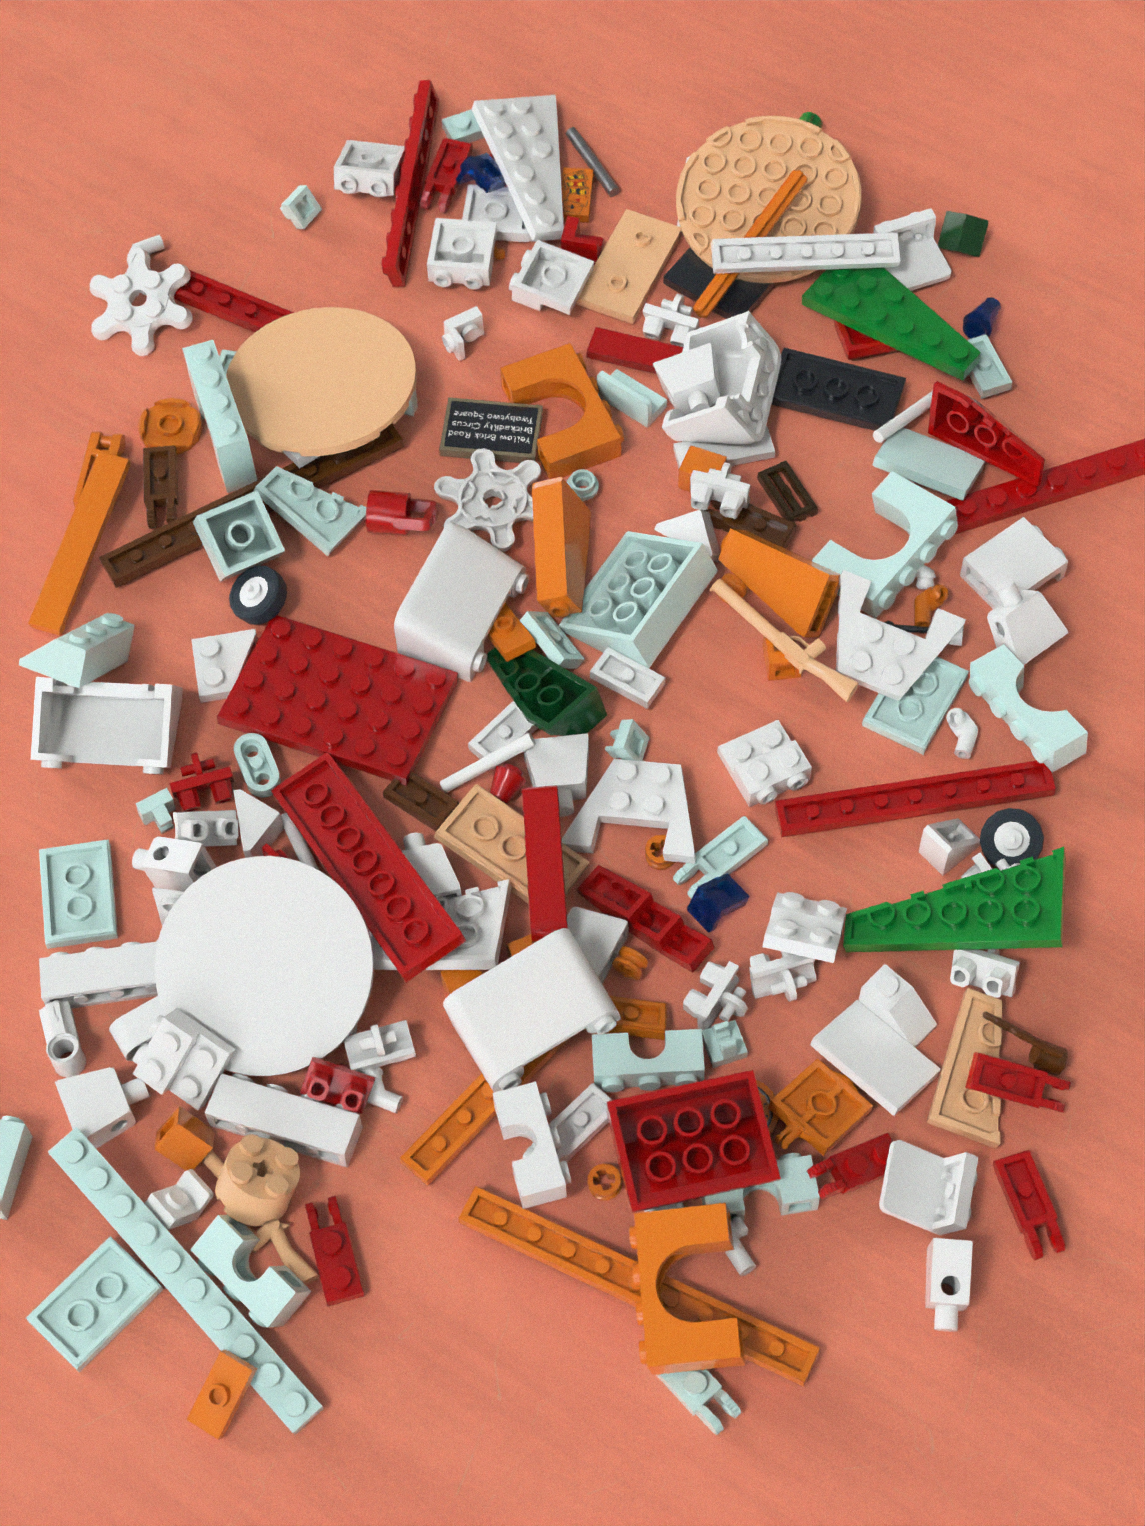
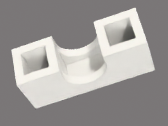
M532 1082L493 1093L494 1107L503 1139L526 1137L536 1145L535 1150L530 1156L512 1162L513 1175L523 1209L567 1197L566 1184L572 1183L567 1162H559L556 1149L561 1148V1142L556 1126L549 1128L546 1115L552 1113L546 1092L539 1094L537 1083Z

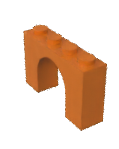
M571 343L500 367L501 387L510 403L532 404L547 398H564L576 403L584 412L582 418L573 426L537 439L538 459L549 479L566 477L576 470L588 469L621 457V443L625 441L623 431L619 424L614 425L611 420L612 414L607 401H601L595 378L593 376L588 377L584 358L581 353L576 354Z
M726 1203L634 1213L635 1226L629 1227V1236L632 1249H637L638 1263L632 1265L635 1287H640L641 1301L635 1304L637 1323L639 1326L644 1325L645 1340L639 1341L641 1364H647V1368L652 1375L745 1365L742 1326L737 1318L687 1322L669 1314L662 1302L661 1291L664 1278L670 1268L679 1260L695 1254L734 1250L731 1215Z

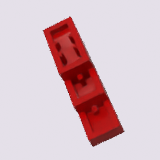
M598 865L577 888L578 894L605 915L628 921V932L692 973L715 948L712 939L685 925L682 916L656 903L650 892L601 865Z

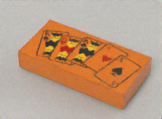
M563 167L561 184L563 222H566L567 216L580 218V222L589 223L593 169Z

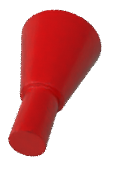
M507 763L503 767L496 766L490 793L507 804L526 783V780L522 777L523 772L519 768Z

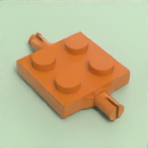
M817 1058L771 1099L768 1109L787 1125L780 1134L775 1136L776 1143L778 1145L782 1143L781 1148L786 1149L797 1137H800L825 1156L870 1113L873 1105L859 1094L854 1086L855 1083L845 1074L841 1075L831 1070Z

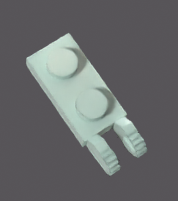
M743 816L695 853L696 863H686L677 870L672 879L677 885H681L692 878L699 869L705 876L693 884L687 893L695 901L708 892L713 884L716 886L766 847L768 839L746 816Z
M707 1369L656 1375L693 1416L697 1415L716 1435L724 1428L718 1417L705 1407L713 1398L732 1418L735 1419L742 1413L738 1405L722 1390V1385Z

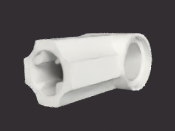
M59 1000L46 1003L45 1007L39 1010L47 1043L46 1053L57 1074L66 1078L76 1076L84 1070L86 1057L81 1049L71 1004L69 1001L61 1002ZM73 1052L69 1057L60 1059L64 1053Z

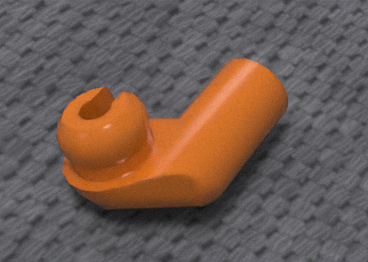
M937 584L931 586L916 596L914 600V626H930L931 612L940 607L948 598L949 593L944 585Z

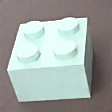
M258 490L197 515L193 521L220 582L241 574L249 568L276 559L285 552Z

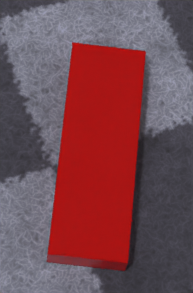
M595 327L587 348V358L657 374L653 363L682 353L684 347Z

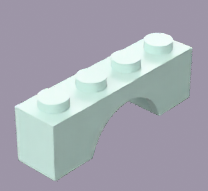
M1004 644L970 663L969 685L976 696H982L989 704L992 713L997 718H1002L1009 725L1014 737L1019 741L1023 740L1039 763H1044L1053 773L1086 754L1088 732L1067 710L1055 712L1038 710L1029 706L1020 698L1019 692L1024 685V665Z

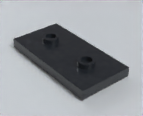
M784 347L781 353V366L772 405L876 431L895 417L906 384V378Z

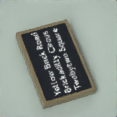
M448 397L439 448L440 456L471 459L472 453L476 450L488 449L493 452L495 461L521 463L525 460H533L536 462L537 439L540 436L543 405Z

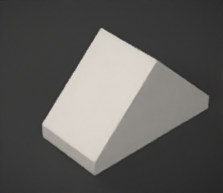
M700 509L657 523L654 530L669 538L703 543L712 561H720L718 560L720 550L709 512Z
M233 790L245 858L263 856L261 847L266 843L271 846L284 829L281 815L278 811L243 790Z
M959 818L928 824L922 833L919 853L943 876L980 846V839Z

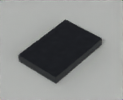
M690 247L663 276V284L696 302L717 273L713 274V268L702 261ZM736 279L713 312L725 319L748 311L752 313L774 288L775 283H753Z

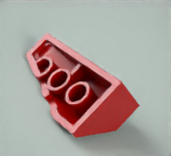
M936 381L933 384L928 434L1036 487L1041 484L1045 459L979 401L941 382Z

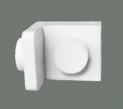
M476 306L443 321L445 335L442 336V341L446 350L449 353L453 352L459 361L465 359L464 343L472 342L479 336L484 335L482 313Z
M189 1169L183 1173L176 1185L151 1193L145 1205L167 1230L197 1220L213 1197V1191L193 1169Z

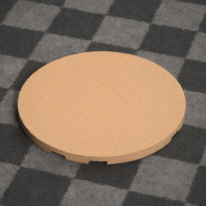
M759 116L745 119L743 123L732 127L726 126L708 137L706 139L707 142L696 152L692 153L679 178L676 208L681 231L695 254L712 268V239L743 238L793 170H801L807 177V182L767 237L853 234L860 215L861 184L851 156L837 139L834 140L822 132L820 127L797 118ZM816 270L742 272L736 279L753 283H779L803 277Z
M323 307L286 315L256 331L235 353L229 364L226 377L246 434L258 440L260 445L283 453L285 450L298 452L301 456H324L342 453L365 445L381 436L380 432L391 423L396 424L409 407V400L416 389L417 370L409 343L390 323L360 310Z

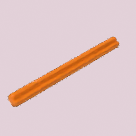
M793 170L743 238L768 236L806 184L807 177L801 170ZM717 273L693 305L692 310L698 317H709L740 273Z

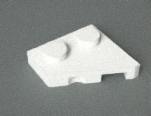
M255 629L191 639L201 703L227 699L248 660L252 645H256L257 634Z

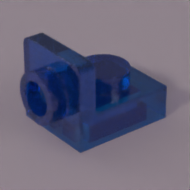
M487 153L466 158L460 166L461 171L456 178L459 184L474 180L477 186L486 193L506 186L498 164Z
M726 873L698 886L687 906V911L707 932H711L716 929L723 916L745 906L750 896Z

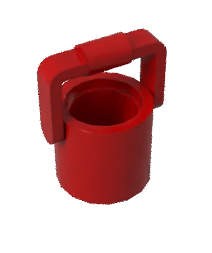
M370 490L366 506V529L369 533L407 535L409 530L428 531L436 523L439 510L436 508V501L411 499L410 493ZM411 511L425 512L424 518L411 517Z

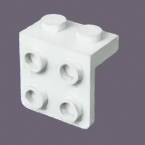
M931 208L921 212H913L908 216L892 221H884L874 226L873 233H898L901 263L898 267L884 268L910 291L947 280L951 277V268L933 238L936 216Z
M902 1140L892 1142L889 1148L880 1196V1210L937 1235L966 1229L971 1217L970 1204L973 1187L977 1181L978 1157L964 1152L948 1158H942Z

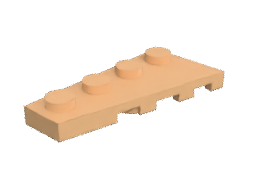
M967 988L963 994L926 1123L996 1149L1000 1145L998 1116L1001 1114V1099L967 1089L965 1086L974 1052L999 1058V1047L1002 1045V1028L983 1018L982 1014L989 1012L1002 1019V1000Z

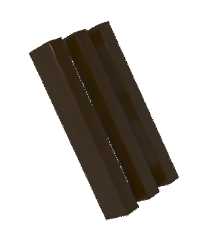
M787 461L758 472L757 480L782 518L795 523L796 520L800 522L806 520V516L809 514L811 517L817 515V506ZM778 472L783 473L805 507L801 508ZM769 476L771 477V479L773 480V482L775 483V485L777 486V488L779 489V491L781 492V494L783 495V497L785 498L793 512H791V510L789 509V507L787 506V504L785 503V501L783 500V498L781 497V495L769 479Z

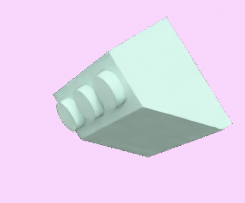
M106 613L20 658L19 665L80 688L128 661L135 625L123 621V617L120 615Z

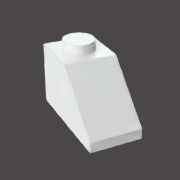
M886 964L861 987L859 1001L915 1048L936 1028L937 1023L915 989Z

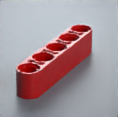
M557 785L522 788L532 943L539 941L556 930L568 928Z

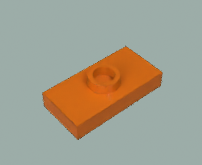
M504 603L487 637L508 662L535 649L536 643L532 635L508 605Z
M226 1349L220 1351L186 1420L216 1439L223 1438L257 1368Z

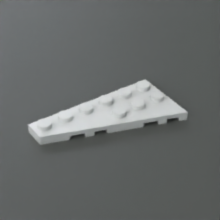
M556 95L474 101L472 112L532 241L561 239L564 224Z
M510 879L497 882L498 887L479 891L478 887L466 889V895L446 899L443 896L436 897L462 932L466 942L425 970H490L498 965L512 889ZM369 931L372 940L374 970H397Z

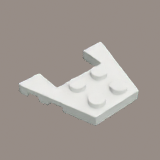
M843 570L839 577L840 600L838 602L839 628L837 633L836 671L858 682L860 686L900 701L962 628L966 619L937 608L925 639L860 613L871 581Z
M613 759L562 837V843L573 851L593 854L601 823L668 829L662 853L664 861L695 864L696 854L681 765Z

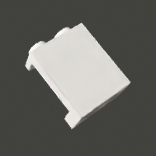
M1023 517L964 557L960 577L992 609H995L1002 604L995 591L998 585L1013 580L1019 591H1034L1053 577L1057 581L1064 578L1068 560L1063 551L1058 547H1054L1037 526L1030 524Z

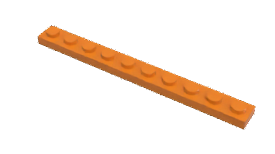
M474 1187L458 1217L460 1224L628 1304L635 1306L636 1302L641 1301L640 1287H635L632 1265L638 1263L637 1261L523 1209L482 1188ZM665 1276L661 1293L664 1308L669 1314L687 1322L737 1318L742 1326L745 1359L804 1387L819 1354V1347L671 1277Z

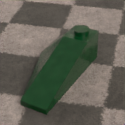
M496 647L487 653V663L526 720L549 735L586 734L607 716L596 686L536 651L530 650L508 662Z

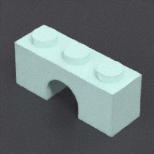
M702 1029L665 1031V1048L659 1056L652 1059L640 1058L631 1051L628 1033L592 1034L594 1084L605 1092H619L627 1087H639L641 1090L650 1091L665 1085L681 1086L704 1080L705 1066Z
M800 1153L785 1154L779 1160H776L781 1180L702 1197V1204L726 1203L730 1211L731 1221L735 1217H740L744 1222V1198L752 1191L764 1190L771 1193L778 1201L781 1216L818 1210L820 1195L818 1193L816 1177L810 1178L806 1171L813 1166L811 1155L801 1156Z
M218 1215L190 1249L199 1258L198 1265L208 1274L216 1276L224 1284L223 1289L227 1295L236 1301H241L250 1310L249 1316L255 1323L265 1328L284 1326L311 1293V1290L286 1265L269 1266L259 1279L256 1278L249 1267V1256L260 1239L245 1224L232 1219L228 1215Z

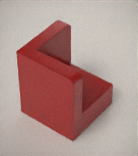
M567 216L561 237V249L592 260L595 265L602 251L603 238L580 234V218Z

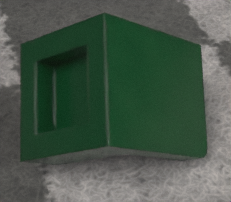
M946 211L938 247L979 257L989 220L968 214Z

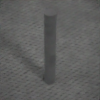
M575 127L569 128L566 131V136L588 167L593 169V174L610 197L616 196L620 190L577 129Z

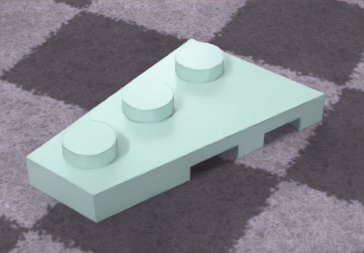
M277 466L254 489V492L258 490L261 499L327 556L366 518L365 506L360 504V507L344 501L343 496L334 492L331 495L314 487L312 482Z

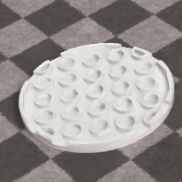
M255 856L228 862L214 868L191 884L179 897L166 917L160 931L155 954L156 989L165 1016L176 1008L236 1049L225 1070L253 1076H273L298 1071L310 1065L312 1056L322 1059L338 1048L350 1035L363 1015L370 997L374 977L370 933L363 915L349 894L337 882L314 867L296 860L274 856Z

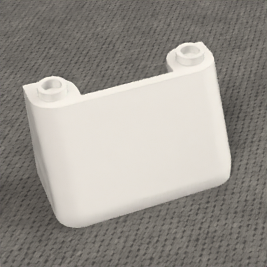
M748 311L687 333L682 353L711 343L719 367L721 397L717 398L716 403L710 405V408L695 413L684 414L676 408L667 411L662 429L674 441L749 445L762 440L781 366V352L776 342Z
M449 522L442 531L397 612L394 632L398 654L458 672V678L471 683L475 673H480L485 666L487 654L484 653L483 642L508 596L515 598L518 593L523 594L528 586L529 575L526 574V567L464 526Z
M36 677L31 760H41V767L62 768V762L142 766L143 773L164 774V768H171L183 688L170 684H155L153 686L150 684L89 682L77 688L54 678Z
M562 928L550 933L455 990L443 1002V1007L452 1025L494 1093L519 1086L522 1081L521 1077L524 1074V1065L585 1028L589 1033L597 1032L598 1035H602L612 1030L616 1026L617 1021L621 1019L613 1001L568 928Z

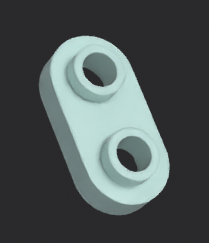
M256 733L244 734L234 744L236 761L250 793L257 797H269L273 795L271 790L281 784L279 770L265 738ZM251 752H257V753H258V754H257L256 756H254V757H248V756H247V755H248L249 753H251ZM261 780H269L265 785L258 784Z

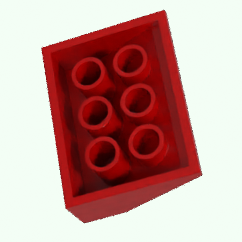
M753 1070L607 1101V1118L632 1213L781 1180Z

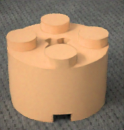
M254 1134L244 1136L240 1142L235 1144L227 1155L215 1189L217 1199L220 1197L225 1205L224 1211L228 1216L250 1226L264 1225L265 1221L280 1219L286 1212L299 1182L300 1168L297 1152L274 1140L260 1138Z

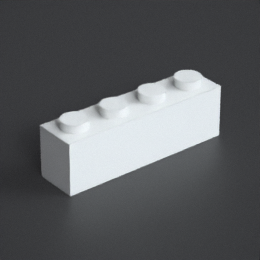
M158 940L143 944L127 942L122 944L121 947L108 949L92 947L85 952L73 954L56 952L49 957L39 958L41 998L44 1004L56 1000L61 1002L69 1001L71 1008L158 996L155 982V954Z
M234 1073L232 1076L220 1074L205 1111L209 1125L241 1136L254 1134L260 1138L274 1140L285 1147L294 1149L297 1153L347 1168L363 1128L360 1115L343 1109L341 1104L332 1107L322 1104V1101L308 1097L307 1094H302L301 1097L292 1095L285 1088L276 1084L262 1086L253 1083L251 1078L238 1073Z

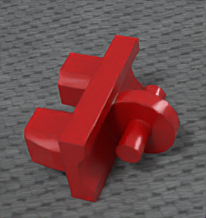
M197 752L191 754L193 764L180 767L182 777L195 773L196 776L169 783L174 798L178 799L184 812L201 809L198 791L209 788L212 790L215 804L233 800L231 782H234L230 766L203 774V771L216 768L213 758L200 762Z
M312 1056L300 1093L307 1094L308 1097L319 1101L322 1100L334 1105L341 1104L345 1110L363 1114L375 1077L348 1069L346 1064L341 1063L339 1066Z

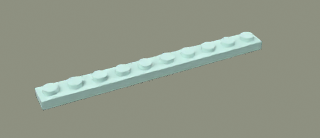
M77 1127L48 1151L50 1156L221 1351L226 1349L257 1368L250 1385L294 1435L324 1409L312 1393Z

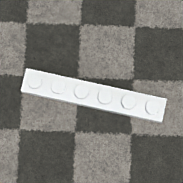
M898 233L712 239L711 242L713 274L898 267L901 263Z

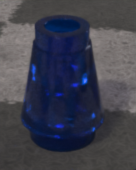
M988 297L969 312L963 319L962 328L964 334L970 339L985 334L989 337L1001 310L1000 302L995 298Z

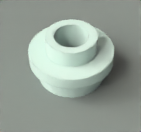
M576 470L567 480L569 486L582 501L593 498L598 492V480L589 470Z

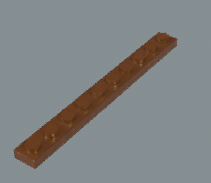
M391 423L380 432L381 436L365 445L342 453L319 456L301 468L292 463L282 469L312 482L314 487L319 489L404 447L403 439ZM265 477L99 557L115 588L203 546L193 524L196 516L254 492L255 487ZM263 501L268 513L274 511L269 505H267Z

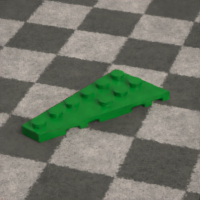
M884 267L826 269L802 295V305L962 381L980 362L981 352Z
M1065 848L1052 850V855L1036 860L1033 857L1020 860V865L1004 870L994 868L942 884L943 889L924 894V891L910 894V899L894 904L884 902L848 913L845 919L844 949L846 952L1063 947Z

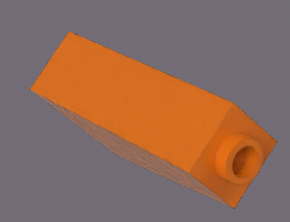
M563 477L533 483L532 500L537 601L552 618L566 617L569 614L582 612L591 511Z
M730 528L729 533L722 540V551L718 560L799 635L819 638L839 590V577L841 574L751 532Z

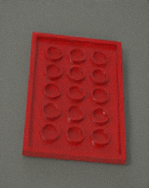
M276 615L268 622L219 711L217 721L219 725L244 733H256L263 736L265 740L317 757L329 752L338 764L390 781L397 779L400 780V784L407 786L411 771L414 772L458 682V672Z

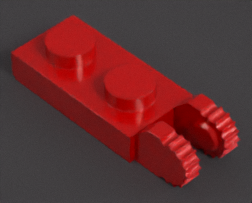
M443 138L425 180L426 186L421 196V208L429 209L433 201L434 192L436 191L442 193L438 203L439 212L446 213L448 211L452 195L455 196L473 152L472 143Z
M974 1052L965 1088L1039 1109L1040 1106L1064 1113L1065 1104L1050 1098L1044 1099L1042 1094L1045 1084L1064 1091L1070 1089L1071 1082L1047 1075L1048 1072Z
M889 1133L834 1154L806 1170L810 1178L820 1177L829 1171L833 1176L835 1182L824 1185L818 1191L821 1199H826L838 1193L843 1195L884 1178L889 1148L893 1142Z
M1026 1150L993 1161V1169L1020 1234H1024L1025 1243L1031 1257L1034 1260L1043 1258V1247L1035 1229L1044 1226L1046 1227L1047 1236L1053 1250L1056 1253L1065 1251V1242L1057 1224V1214L1030 1151Z
M336 1195L328 1197L327 1206L334 1225L320 1229L316 1206H314L313 1202L305 1204L311 1228L309 1235L328 1307L365 1296L346 1222L342 1221Z

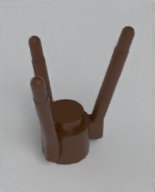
M989 1012L982 1014L983 1018L1033 1045L1029 1053V1062L1034 1065V1069L1045 1071L1055 1076L1062 1073L1068 1058L1066 1048L1041 1040Z

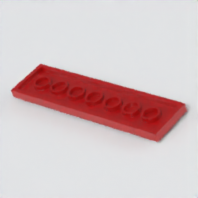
M329 752L323 754L271 790L332 879L354 901L363 915L369 931L405 982H408L466 942L462 932Z

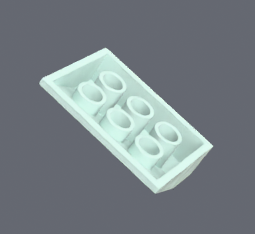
M627 531L585 588L582 612L569 614L563 618L558 626L564 633L603 653L607 647H610L641 665L650 668L718 570L703 543Z

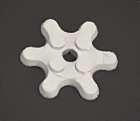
M135 248L128 254L127 261L129 266L124 275H118L114 279L103 275H96L91 279V293L95 297L106 300L108 304L105 313L93 321L91 332L98 340H107L119 331L128 332L132 337L131 347L133 352L138 356H146L154 349V333L160 326L170 325L176 329H185L192 323L193 315L191 311L186 307L177 305L174 300L175 292L189 282L191 273L182 264H173L165 271L157 273L150 268L151 258L148 252ZM139 293L147 296V300L142 306L132 305L134 299L139 296Z
M478 449L471 456L473 472L469 477L455 479L450 476H444L435 482L434 489L436 494L441 499L455 502L458 505L457 512L445 521L444 528L449 522L464 526L470 531H486L490 534V540L494 547L500 551H507L515 542V535L512 531L513 525L524 520L534 522L533 500L528 494L527 488L539 478L541 468L537 462L525 460L514 469L503 470L496 465L493 452L488 449ZM492 496L502 500L496 505H491V508L484 502Z

